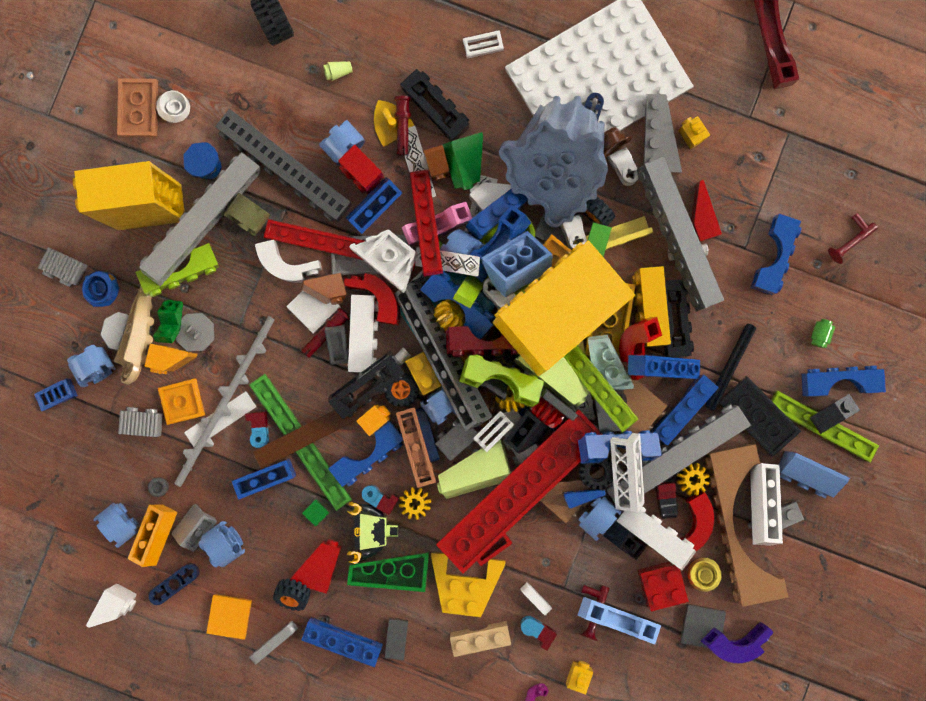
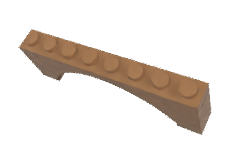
M631 379L634 388L623 391L627 397L628 407L639 420L625 431H632V433L637 434L640 431H651L654 427L652 425L656 419L660 420L665 415L667 405L638 380ZM617 447L623 455L626 453L625 449ZM601 465L591 472L590 476L593 479H600L604 475V468ZM580 477L561 480L540 501L565 523L568 521L572 522L578 515V509L581 506L585 507L589 502L570 509L562 493L590 490L592 488L586 486Z
M746 444L707 453L705 464L707 469H710L709 483L711 488H714L713 502L719 511L717 521L723 530L721 540L727 549L725 559L731 568L729 578L731 583H734L733 597L735 602L744 607L788 598L785 579L780 575L773 576L754 564L741 548L734 530L733 506L737 491L755 464H760L756 444Z

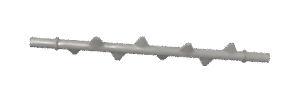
M268 316L247 355H237L236 359L240 367L229 386L219 387L218 390L223 397L212 417L201 419L205 429L194 449H184L183 454L187 461L183 464V468L174 482L175 485L182 486L190 470L192 471V466L203 447H213L214 443L209 437L221 416L231 415L227 404L239 384L249 383L245 372L254 356L258 353L266 352L262 342L267 338L266 335L275 321L272 317Z

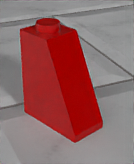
M332 539L323 541L290 580L300 581L302 585L305 584L309 589L327 594L342 546L338 545V541Z

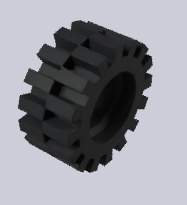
M608 457L600 463H580L579 477L586 486L595 490H601L604 487L607 488L613 482L612 461ZM594 464H600L604 468V475L600 479H593L590 476L589 470Z

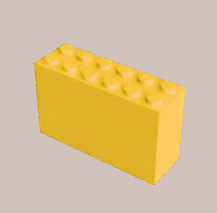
M150 161L74 171L73 186L77 190L75 205L79 213L118 231L179 223L180 217L185 213L182 185Z
M588 240L585 244H582V242L577 244L568 255L565 254L553 267L548 268L543 275L530 283L524 290L525 293L519 292L509 302L510 306L507 303L502 306L494 315L496 318L492 323L539 377L631 300L635 294Z

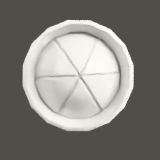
M171 90L159 96L156 102V109L162 119L177 123L187 118L190 113V104L182 93Z

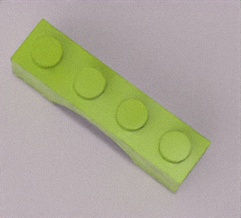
M208 243L193 249L187 266L179 272L172 273L161 287L143 274L141 270L135 273L145 295L154 297L161 294V290L166 288L172 290L179 287V283L184 281L188 283L195 281L199 275L204 273L205 275L213 274L219 266Z
M470 355L465 360L459 380L461 383L476 388L484 381L490 379L501 380L511 388L514 401L530 407L538 404L544 381L540 380L536 375L520 373L521 371L516 368L503 367L501 363L486 361L479 355Z

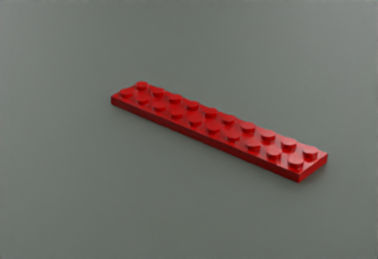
M579 409L575 411L578 416L574 421L568 418L436 543L437 547L463 574L581 462L578 440L584 437V434L595 432L596 435H603Z

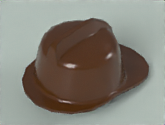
M616 127L604 132L605 159L629 143L632 137H625Z

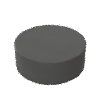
M161 477L152 479L148 484V491L154 497H161L169 490L167 480Z

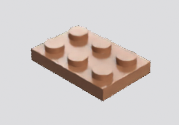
M118 79L117 135L119 137H157V79Z

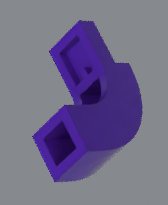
M759 622L744 638L731 641L714 627L701 642L724 661L746 663L758 658L765 652L760 646L766 643L774 632L768 626Z

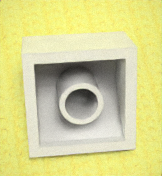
M119 584L104 590L86 626L90 628L125 615L134 608L136 604L134 599L137 594Z

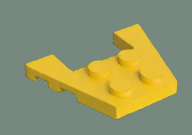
M431 552L442 612L481 617L506 561L490 559L487 565L486 578L446 574L448 557L444 553Z

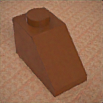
M443 145L424 150L431 180L441 181L446 179L447 175H450Z
M341 273L304 280L301 286L302 291L324 304H340L347 295Z

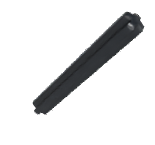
M748 323L743 329L715 384L719 388L707 400L706 408L713 411L716 409L756 331L754 325Z

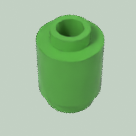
M826 319L816 321L811 336L812 345L821 348H827V345H830L835 330L832 321Z

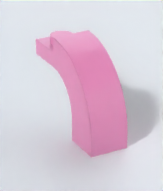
M467 202L450 206L443 212L435 215L438 237L466 225L472 219ZM416 222L404 225L402 230L408 245L418 243Z

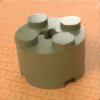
M238 193L226 209L224 216L256 236L270 217V214Z

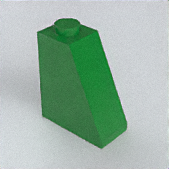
M482 132L441 144L444 148L455 189L462 187L463 191L474 187V183L480 182L483 148Z

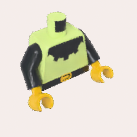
M350 502L349 505L354 506V510L347 512L355 515V551L357 552L349 551L347 555H354V559L348 561L349 563H358L359 560L372 557L380 552L387 544V537H398V525H387V516H384L381 510L372 505H358Z

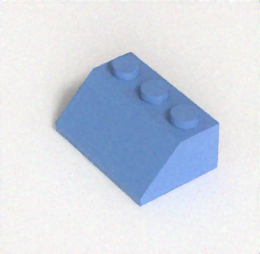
M526 231L483 256L481 261L493 286L504 297H507L543 275L552 266L553 254Z
M784 451L778 464L781 474L780 478L789 482L793 479L798 482L797 486L809 490L810 487L816 490V495L825 499L827 496L834 498L850 479L795 452Z

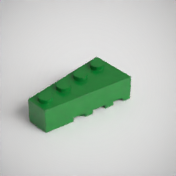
M429 552L349 565L347 585L425 592Z

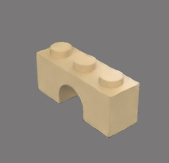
M507 621L489 624L488 627L481 630L470 631L465 629L450 633L454 657L511 645Z

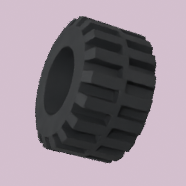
M251 0L252 10L268 42L272 46L294 36V31L278 0Z

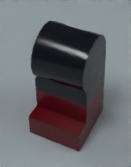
M674 482L660 483L655 487L661 519L677 518L676 485Z

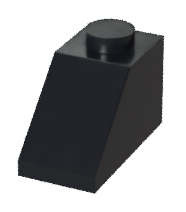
M850 394L810 417V420L819 433L822 434L854 415L860 409Z
M527 411L504 442L520 454L538 443L550 427L538 419L532 412Z
M616 521L603 535L635 560L639 558L647 547L645 542Z

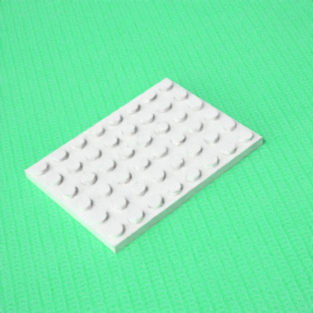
M617 0L505 66L506 72L533 116L540 105H547L553 101L554 96L561 98V104H566L572 101L575 96H580L581 103L585 106L587 97L591 93L601 94L604 104L598 123L599 121L605 123L604 132L613 127L621 131L645 117L646 94H666L667 100L670 102L694 87L641 0ZM594 98L593 101L590 100V102H592V107L590 110H592L593 112L595 106L597 104L600 105V103L597 102L596 98Z

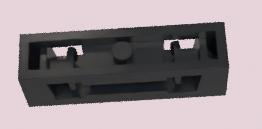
M415 69L400 83L401 90L411 97V100L450 141L457 140L469 129L468 117L463 112L459 113L455 109L456 105L451 99L446 100L443 97V91L437 85L433 86L429 82L430 78L424 71L420 72L418 69ZM425 89L434 102L448 115L445 119V124L440 114L422 97Z
M683 279L665 281L671 340L670 345L664 346L665 357L692 356L691 352H694V343L690 341L692 324L691 321L688 322V314H690V304L686 302L688 291L683 285ZM678 300L676 311L678 331L681 336L672 337L674 335L671 303L668 302Z
M389 351L332 393L328 398V402L342 419L347 416L350 418L358 411L357 409L360 406L368 405L376 394L384 393L392 382H399L404 377V367L393 353ZM380 370L379 374L382 377L360 392L354 400L352 393L377 375L376 372Z

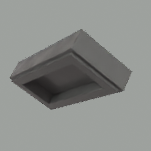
M345 326L325 327L330 364L348 363L349 351Z
M389 618L385 658L404 660L408 620Z

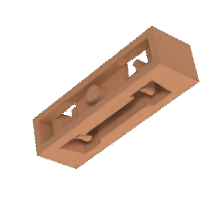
M416 407L396 412L417 488L436 483L437 480L420 428Z

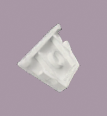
M389 229L379 233L377 236L366 238V241L357 245L353 243L349 246L353 252L403 293L406 291L417 253Z

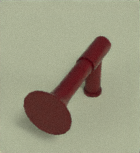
M859 213L853 215L851 218L862 231L840 248H829L828 253L836 263L842 264V257L847 251L878 229L875 223L872 222L867 225Z
M584 584L581 593L597 597V602L605 604L610 588L602 585L599 591ZM590 621L585 632L579 634L598 641L595 636L597 623Z

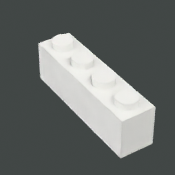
M351 295L348 372L361 373L377 361V358H373L374 350H377L378 340L374 339V333L378 331L375 312H378L379 308L375 296Z
M758 464L750 470L753 545L771 546L782 544L779 465Z
M641 507L638 513L624 511L617 520L618 523L679 569L683 570L696 553L693 549L694 544L686 538L683 541L677 537L678 533L671 527L664 528L660 525L662 521L655 515L650 517L645 513L646 509L644 507Z

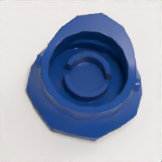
M208 142L192 144L184 153V169L190 175L204 179H213L221 172L222 166L218 153Z
M104 271L93 272L85 277L82 286L83 297L93 307L109 306L117 298L120 287L114 275Z

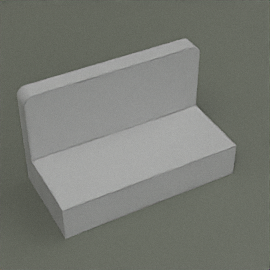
M193 504L173 530L172 536L180 546L194 552L199 546L198 542L201 540L202 535L212 529L217 520L204 513L197 504Z

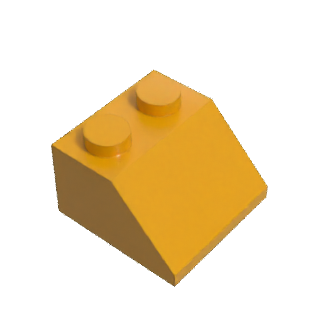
M150 344L144 367H149L150 372L167 374V371L174 372L197 358V354L163 345Z

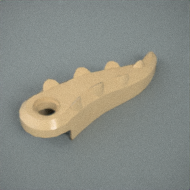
M141 286L132 304L125 331L114 359L115 363L123 366L121 382L127 385L135 382L138 378L142 365L146 362L147 355L145 353L147 345L153 342V337L149 335L150 326L154 324V319L150 317V311L153 308L152 297L150 295L146 296Z

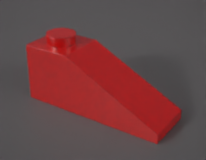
M704 180L696 184L691 222L700 242L722 234Z

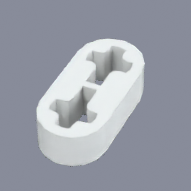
M528 582L520 588L523 594L544 615L552 609Z

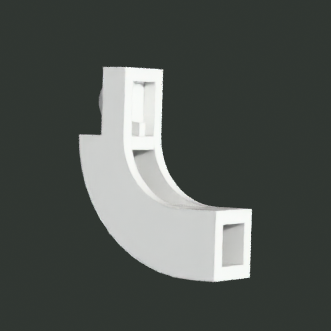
M275 240L255 244L257 255L262 265L281 280L301 283L305 280L304 274L313 276L322 270L321 262L318 260L301 265L285 263L279 254L278 245Z

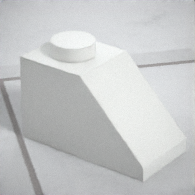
M488 182L479 185L478 183L470 190L469 199L481 212L509 191L512 186Z

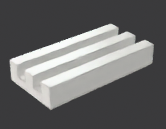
M500 30L463 38L467 59L504 51ZM497 37V40L468 46V43ZM499 44V46H494V47L485 48V49H481V50H477V51H472V52H470V50L479 49V48H483V47H487V46H492V45Z
M500 411L473 439L488 452L514 424ZM501 416L503 420L481 441L479 438ZM507 422L509 425L486 446L485 443Z

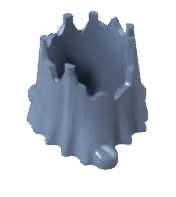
M554 96L553 101L547 105H540L518 140L504 141L499 150L501 159L507 165L506 179L512 186V192L514 194H524L528 198L529 205H542L545 208V222L551 227H559L564 222H572L575 213L585 212L587 210L586 201L597 198V189L604 185L608 172L604 155L605 123L603 121L598 123L596 114L582 105L580 96H575L572 101L566 104H561V98Z

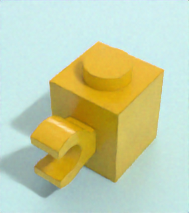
M698 116L694 119L689 117L681 123L682 127L678 130L690 150L710 136Z
M573 661L566 680L568 689L586 695L593 675V670L589 667L590 664L584 661H579L578 663Z

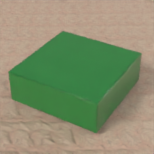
M316 499L302 514L316 527L330 512Z

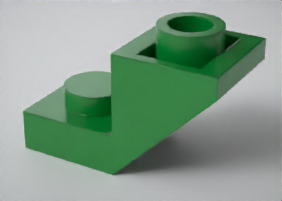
M164 300L157 313L161 324L153 335L155 342L173 344L181 328L182 301Z

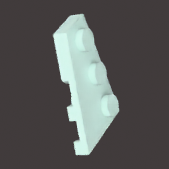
M608 335L588 337L591 362L615 391L633 389L634 384Z

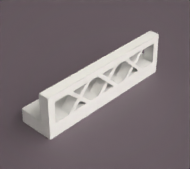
M632 433L628 439L612 437L610 443L615 509L638 513L644 504L640 434ZM617 445L626 446V453L624 455L617 449ZM620 461L627 466V471L623 472L618 467ZM622 478L629 485L626 490L619 483V480ZM623 495L630 501V505L621 504V497Z

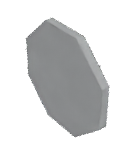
M117 312L104 319L100 336L109 349L118 351L129 315Z
M203 313L185 314L181 320V328L176 341L188 352L205 351L215 340L214 323Z

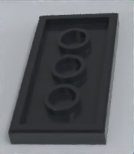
M747 375L719 401L723 408L730 404L732 406H739L751 425L745 430L772 457L801 432Z

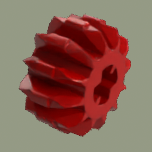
M540 397L538 404L531 408L532 413L551 428H556L558 424L560 425L565 417L562 412L543 397Z

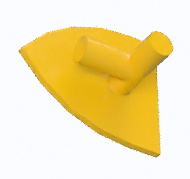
M378 100L374 111V126L381 144L385 147L397 140V119L394 117L396 105ZM408 119V128L415 126L412 120Z

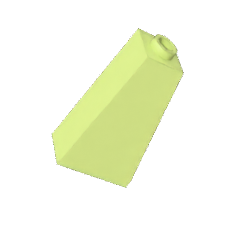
M521 356L514 359V362L527 373L536 375ZM564 357L539 376V379L544 381L543 385L569 406L581 405L586 401L585 397L590 394Z
M501 439L488 452L481 448L439 474V482L437 483L439 493L443 494L446 499L500 484L511 473L505 446Z

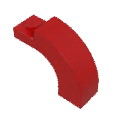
M367 273L364 274V281L362 277L351 276V279L345 278V287L370 291L375 295L379 306L377 322L399 325L400 305L394 295V290L386 282Z
M657 317L643 319L629 326L623 332L619 344L621 362H627L628 365V355H645V343H649L662 336ZM631 375L632 380H639L645 377Z
M702 491L699 492V495H693L685 500L692 513L693 523L689 532L679 538L682 541L686 538L694 544L693 549L695 551H698L707 542L714 526L712 504L707 494Z

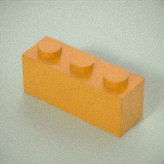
M374 405L357 420V423L371 436L391 420L389 417L391 412L384 405Z
M163 504L149 505L128 559L141 567L156 566L177 512Z

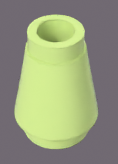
M350 61L327 62L326 65H323L327 80L334 81L353 72Z

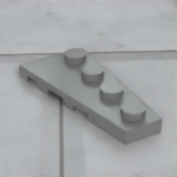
M646 94L643 165L664 157L670 172H682L667 95Z

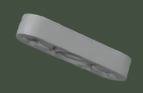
M291 621L249 656L251 661L255 665L298 629L296 624Z

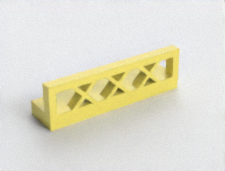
M645 216L612 227L606 250L652 234L653 229L648 227ZM575 240L573 245L579 244L580 242H577V240Z

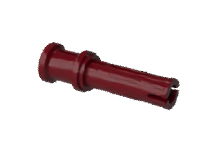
M395 96L396 113H394V117L397 119V155L401 156L403 154V156L409 155L408 119L411 117V113H409L411 97Z
M338 307L337 312L330 319L326 320V325L301 351L310 358L326 341L325 327L342 326L347 320L350 321V316L342 308Z

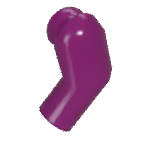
M543 683L530 687L525 701H535L536 697L539 696L545 697L549 692L548 688Z

